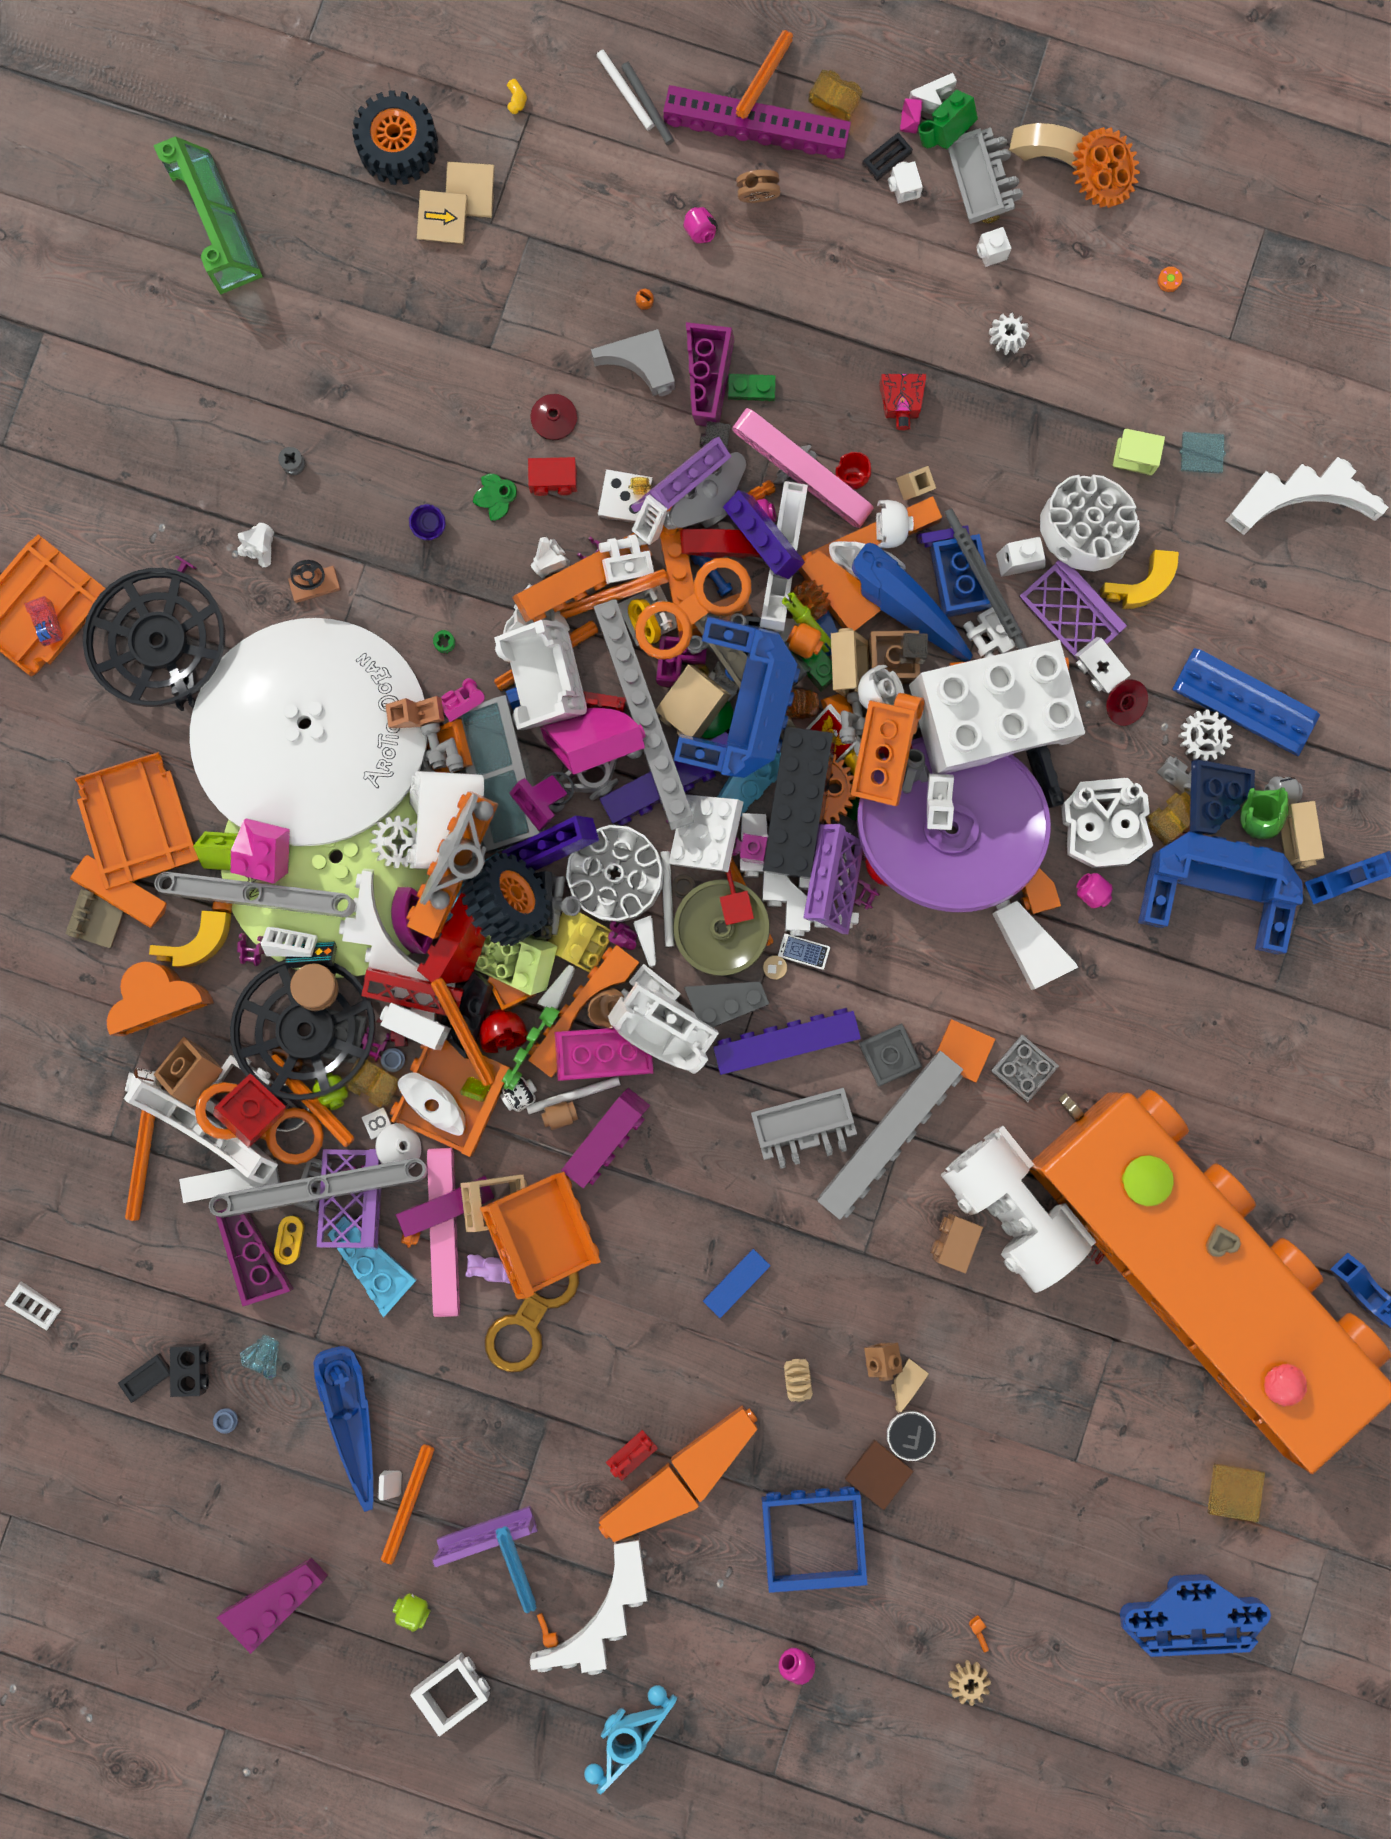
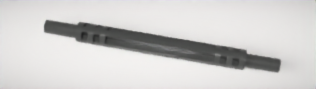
M952 508L947 510L944 514L955 533L953 536L1009 639L1013 640L1018 650L1028 648L1021 636L1023 632L1002 597L967 529L962 527Z

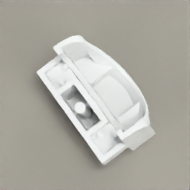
M636 982L626 999L620 997L608 1015L611 1026L628 1042L651 1056L677 1068L687 1070L692 1074L697 1073L708 1061L706 1052L719 1034L716 1029L699 1020L693 1011L658 990L654 989L651 991Z

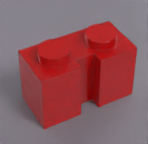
M575 457L528 458V486L530 493H534L537 496L548 495L549 491H558L559 495H570L572 492H577V464Z

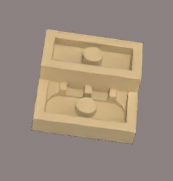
M460 162L447 163L446 193L467 195L466 216L492 218L494 165Z

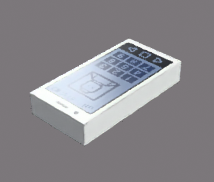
M784 933L778 956L824 970L830 947Z

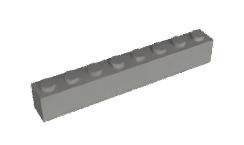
M938 1051L817 1198V1201L839 1220L843 1216L847 1218L855 1209L854 1202L858 1198L863 1199L871 1189L868 1185L873 1179L878 1181L885 1173L886 1169L884 1166L889 1160L893 1162L901 1153L900 1146L905 1141L909 1143L917 1133L914 1129L920 1122L925 1124L931 1117L932 1113L930 1110L935 1104L939 1106L947 1097L945 1092L950 1085L955 1087L963 1077L960 1073L964 1069L942 1051Z

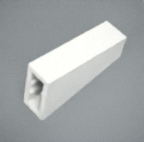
M1007 900L996 906L998 910L992 914L1031 990L1078 968L1072 958L1018 901L1011 904Z

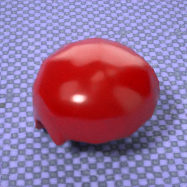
M860 452L844 454L840 458L838 467H836V476L852 489H860L868 483L871 477V462L868 456Z

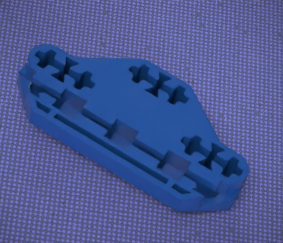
M1204 1574L1173 1576L1167 1583V1590L1153 1602L1126 1603L1120 1610L1121 1627L1151 1657L1251 1652L1259 1642L1256 1636L1269 1623L1271 1618L1269 1608L1258 1598H1238ZM1133 1613H1136L1138 1616H1135L1134 1621H1131L1129 1618H1133ZM1236 1627H1240V1632H1250V1634L1237 1638ZM1202 1629H1205L1206 1634L1223 1633V1637H1206V1639H1203ZM1168 1630L1171 1631V1635H1189V1638L1171 1639V1641H1168ZM1154 1636L1155 1640L1143 1642L1139 1637Z

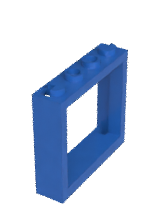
M847 1486L841 1487L840 1491L830 1492L828 1488L816 1489L815 1493L795 1490L791 1491V1495L769 1492L765 1497H761L769 1593L868 1585L861 1495L859 1490H854V1487ZM852 1500L857 1570L775 1576L770 1506Z

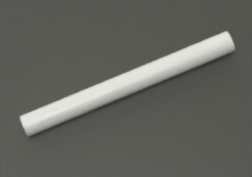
M604 50L599 51L596 56L646 130L652 129L654 123L606 52Z
M663 851L660 854L664 869L662 893L665 947H674L671 864H669L670 851Z
M618 1076L535 1102L527 1107L528 1114L545 1110L544 1107L563 1101L570 1102L621 1084Z

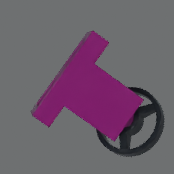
M552 772L545 776L542 782L533 787L526 778H523L517 782L509 794L538 831H540L555 816L549 809V806H561L568 803L574 794V784L565 773ZM557 775H562L570 781L571 792L566 790L564 785L558 781ZM566 795H569V797L565 801L555 803L558 800L565 797Z

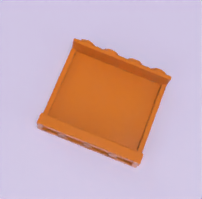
M445 1040L441 1051L421 1044L420 1049H423L421 1056L414 1059L410 1071L419 1073L425 1078L439 1083L450 1092L464 1113L465 1130L462 1135H454L433 1126L411 1108L403 1095L400 1102H395L390 1111V1115L393 1116L391 1122L404 1124L407 1128L452 1147L466 1156L472 1157L502 1093V1087L505 1085L502 1079L508 1069L512 1070V1068L483 1055L495 1078L492 1084L484 1086L470 1060L465 1059L447 1040ZM429 1099L425 1102V1107L429 1111H435L439 1108V1104L436 1100Z
M564 1172L555 1173L480 1208L517 1299L529 1298L535 1295L534 1292L591 1264L601 1262L599 1249L593 1243L589 1234L590 1227L580 1212L581 1205L571 1190L572 1183Z

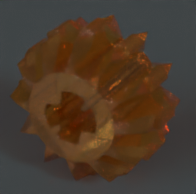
M806 580L793 588L792 592L795 593L803 606H807L810 609L811 616L815 621L827 613L831 601L826 598L829 592L823 591V585L817 586L815 580L810 582Z
M804 689L791 690V692H794L791 707L787 706L786 713L788 716L794 719H810L816 716L819 707L817 693Z

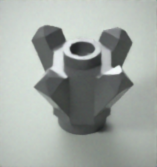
M910 749L902 786V791L906 794L911 792L914 782L918 780L921 783L928 782L930 772L925 764V756L920 750Z

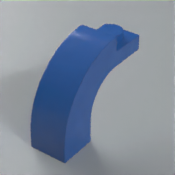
M1388 851L1306 881L1305 885L1313 904L1390 877L1391 853Z
M1347 1253L1330 1270L1343 1288L1368 1314L1382 1326L1385 1325L1391 1330V1296L1375 1282L1362 1263Z

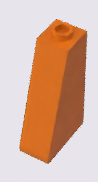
M818 550L812 554L809 551L802 557L805 563L798 571L842 628H852L855 631L881 611L880 607L867 600L861 594V582Z
M743 1405L671 1457V1462L699 1502L705 1499L756 1432L757 1425L755 1422L758 1419L750 1408L746 1410Z
M667 1463L603 1514L599 1519V1530L606 1539L610 1537L613 1542H616L691 1512L699 1507V1501L673 1466Z

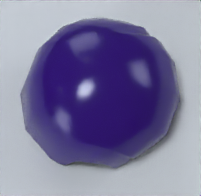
M431 504L416 507L409 517L411 531L422 540L438 538L442 535L446 526L445 516L441 510Z

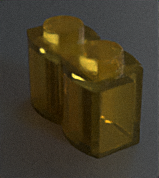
M822 69L809 93L808 101L840 120L850 121L862 99L863 91L857 83L842 80L835 71Z
M1186 791L1180 795L1177 792L1166 800L1168 806L1163 810L1158 807L1148 816L1151 819L1147 823L1148 827L1165 846L1190 825L1191 797Z
M358 1058V1060L356 1061V1063H355V1065L353 1066L352 1070H353L354 1067L357 1065V1063L359 1062L360 1058ZM366 1060L362 1069L347 1083L349 1084L347 1089L359 1096L363 1092L370 1097L368 1100L370 1103L381 1108L382 1104L385 1106L390 1104L399 1089V1078Z

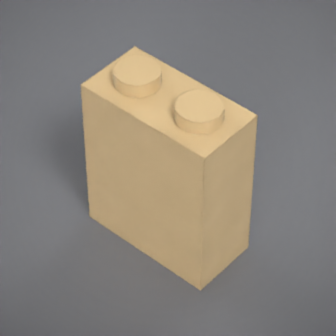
M688 664L656 708V712L661 715L659 719L670 727L673 725L678 729V735L683 734L700 738L731 697V694L699 668Z

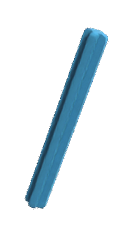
M506 1526L502 1529L498 1528L496 1530V1538L523 1611L525 1613L534 1612L537 1608L510 1530Z

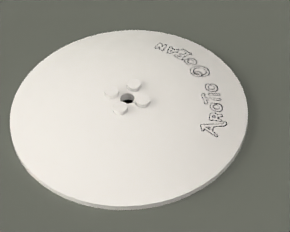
M302 618L271 625L243 639L221 658L216 671L209 681L201 687L195 701L190 724V750L195 772L209 799L224 816L238 827H241L243 820L247 818L290 829V846H319L351 838L371 828L390 814L409 792L412 776H415V771H420L427 750L428 737L422 735L421 727L389 728L385 705L405 698L414 702L425 700L422 689L415 674L403 657L385 640L362 627L344 621L325 618ZM310 719L311 725L307 729L299 728L300 721Z

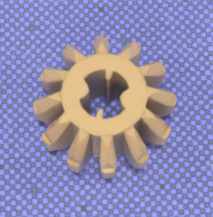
M806 1359L787 1361L784 1365L789 1400L802 1402L811 1399L812 1384L809 1363Z
M966 1660L965 1667L963 1668L958 1663L956 1665L958 1672L950 1671V1676L953 1680H950L948 1685L953 1689L951 1692L954 1698L959 1697L961 1704H964L968 1699L970 1706H973L975 1703L974 1699L976 1698L980 1703H983L984 1700L981 1694L989 1695L990 1693L986 1687L991 1684L990 1678L986 1677L988 1674L985 1668L980 1669L978 1662H975L971 1667L969 1660ZM972 1679L973 1682H971V1686L967 1687L966 1684H968V1680Z

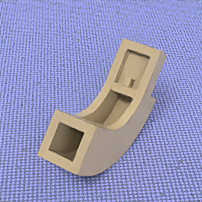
M1027 124L1014 128L1009 150L1024 161L1041 156L1054 157L1065 161L1077 170V167L1072 165V162L1078 160L1073 153L1079 150L1077 144L1083 142L1082 137L1084 135L1073 129L1054 124Z

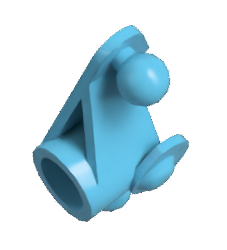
M660 1685L653 1686L648 1692L650 1703L655 1706H661L660 1708L624 1715L626 1711L620 1708L605 1722V1728L601 1733V1737L604 1739L608 1736L607 1774L604 1776L602 1767L596 1763L590 1764L584 1771V1776L588 1783L599 1785L596 1790L599 1794H602L645 1750L647 1742L674 1706L677 1697L673 1694L668 1698L664 1687ZM650 1722V1724L643 1731L642 1725ZM627 1733L633 1736L635 1740L629 1745H623L617 1741L616 1736ZM612 1759L617 1762V1763H616L615 1765H613V1766H612Z

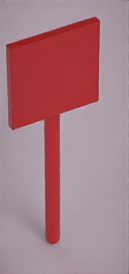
M729 866V871L726 874L731 895L719 897L726 925L754 919L748 891L736 893Z

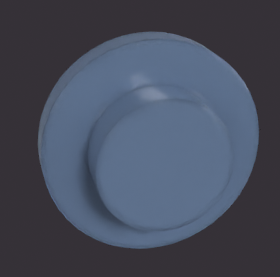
M389 1048L383 1052L381 1064L385 1070L397 1072L403 1068L405 1056L401 1050Z
M221 1409L214 1415L213 1425L220 1433H230L238 1425V1416L232 1409Z

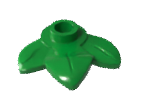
M490 473L481 477L484 487L475 493L473 503L479 507L489 508L490 520L496 521L508 513L509 504L517 496V487L514 482L507 479L502 480L497 474ZM507 487L508 492L506 495H503L502 490Z

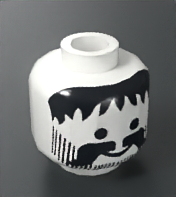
M521 1077L513 1091L509 1088L505 1090L502 1087L503 1093L500 1094V1097L509 1111L521 1112L535 1102L536 1097L534 1093L537 1089L531 1079L526 1081Z

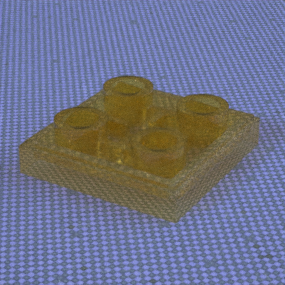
M1214 1463L1207 1513L1258 1522L1265 1473L1258 1470Z

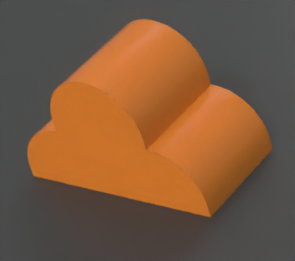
M139 962L128 968L122 977L120 989L123 999L117 1002L109 1011L107 1029L109 1035L126 1036L214 1004L212 996L204 987L181 981L178 974L170 967L151 962Z

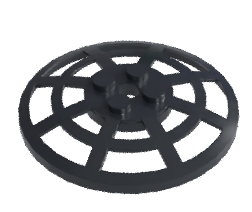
M167 568L137 570L111 583L92 604L83 629L84 656L89 670L97 682L118 699L132 705L144 707H161L174 704L197 692L209 681L216 671L225 647L226 629L224 618L212 594L191 576ZM150 578L171 579L168 593L153 592L142 596L138 594L133 583ZM180 583H186L198 590L210 605L198 612L190 602L178 596ZM125 589L131 601L118 612L113 622L99 618L101 611L109 600L119 591ZM155 600L166 601L163 612L149 613L144 603ZM176 603L187 609L193 617L180 623L173 617ZM136 608L140 618L134 622L131 628L122 626L121 623L125 617ZM214 613L219 627L218 650L206 649L207 634L203 622ZM195 626H198L200 635L199 647L187 644L186 632ZM95 627L109 631L108 649L111 659L99 664L96 662L93 649ZM117 634L128 638L130 651L119 656L116 647ZM156 635H162V643L157 646L152 645V639ZM183 653L195 656L191 664L180 673L176 662L182 657ZM135 659L144 665L140 678L131 674L123 665ZM201 659L214 660L204 677L188 690L184 679L196 669ZM167 667L171 676L170 679L149 681L154 669ZM116 668L124 678L136 684L131 696L125 695L114 688L102 673ZM175 684L179 693L178 696L161 701L140 700L146 687L164 688Z
M285 960L265 968L242 991L232 1013L230 1042L234 1057L246 1077L251 1073L276 1097L296 1101L314 1100L341 1089L362 1069L374 1043L376 1030L375 1013L370 998L361 996L363 1001L350 1007L348 1001L340 992H338L336 1000H338L344 1010L336 1014L330 1015L326 1009L310 1011L303 1008L295 1001L291 994L290 984L292 978L288 971L290 968H286ZM334 963V966H325L334 975L338 973L347 979L359 994L362 995V984L348 970ZM279 973L284 987L274 992L263 1006L249 1001L262 983ZM287 994L291 1005L281 1015L271 1011L270 1009L276 1001ZM244 1010L258 1015L255 1025L256 1044L246 1048H242L240 1043V1025ZM367 1010L369 1033L366 1047L362 1049L353 1045L356 1031L354 1016ZM265 1019L276 1023V1038L264 1042L263 1027ZM347 1019L348 1036L346 1042L334 1037L335 1024ZM304 1024L311 1026V1032L307 1036H301L299 1033L300 1027ZM281 1047L288 1053L289 1056L283 1067L274 1062L267 1051ZM329 1047L340 1050L339 1056L328 1066L324 1067L320 1055ZM257 1054L261 1055L264 1062L273 1071L278 1073L272 1086L263 1082L253 1072L245 1058ZM348 1054L360 1058L357 1065L345 1078L330 1087L327 1078L328 1073L336 1069ZM298 1059H311L315 1070L309 1073L292 1072ZM288 1078L294 1080H312L317 1078L321 1091L295 1094L281 1091Z

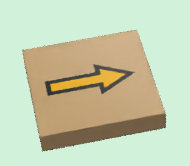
M420 190L417 239L464 244L467 195Z

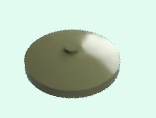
M723 879L708 881L692 889L681 901L675 914L674 937L680 953L693 967L707 974L728 976L748 969L761 957L769 940L770 921L765 905L750 888L736 881H733L736 893L748 891L754 919L726 925L719 897L731 895L728 880Z

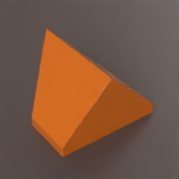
M493 977L488 979V982L493 986L492 991L503 1011H509L536 996V994H526Z

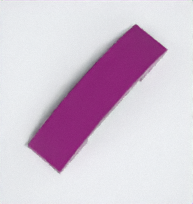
M484 1175V1176H482V1177H480V1178H478V1179H475V1180H473V1181L485 1180V1179H487V1178H486V1176ZM490 1186L479 1187L481 1205L494 1198ZM461 1187L395 1214L404 1237L421 1232L463 1214Z

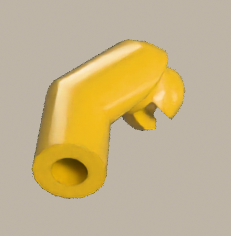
M514 78L507 83V87L512 93L511 102L508 103V110L512 114H517L519 110H523L527 96Z

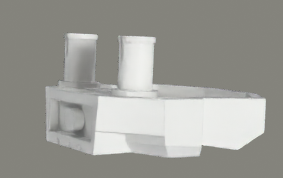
M1129 778L1080 782L1073 794L1061 806L1062 821L1068 827L1067 855L1091 868L1128 865L1153 846L1145 818L1150 814L1148 795L1143 792L1140 784H1133ZM1108 801H1110V803H1109V805L1107 806L1106 810H1105V808L1099 803V802H1108ZM1122 820L1128 822V828L1121 826ZM1087 823L1093 826V830L1091 832L1087 831L1085 828V825Z

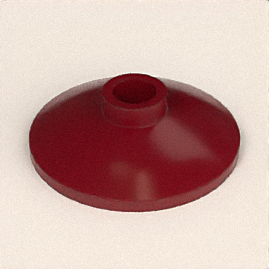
M559 394L545 395L534 404L531 410V423L534 430L541 437L548 440L563 439L574 430L577 423V411L574 404L567 397ZM556 411L558 414L556 417H550L549 413Z
M1134 679L1124 680L1117 684L1110 692L1106 704L1110 720L1120 726H1127L1136 722L1143 715L1148 704L1146 687Z

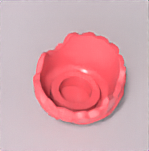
M1283 1364L1274 1367L1265 1377V1392L1268 1398L1276 1404L1293 1406L1301 1401L1306 1394V1378L1303 1372L1296 1366Z

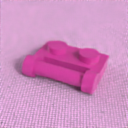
M465 679L461 688L456 691H449L441 697L443 711L448 720L452 722L484 701V694L480 689H477V683L473 679Z

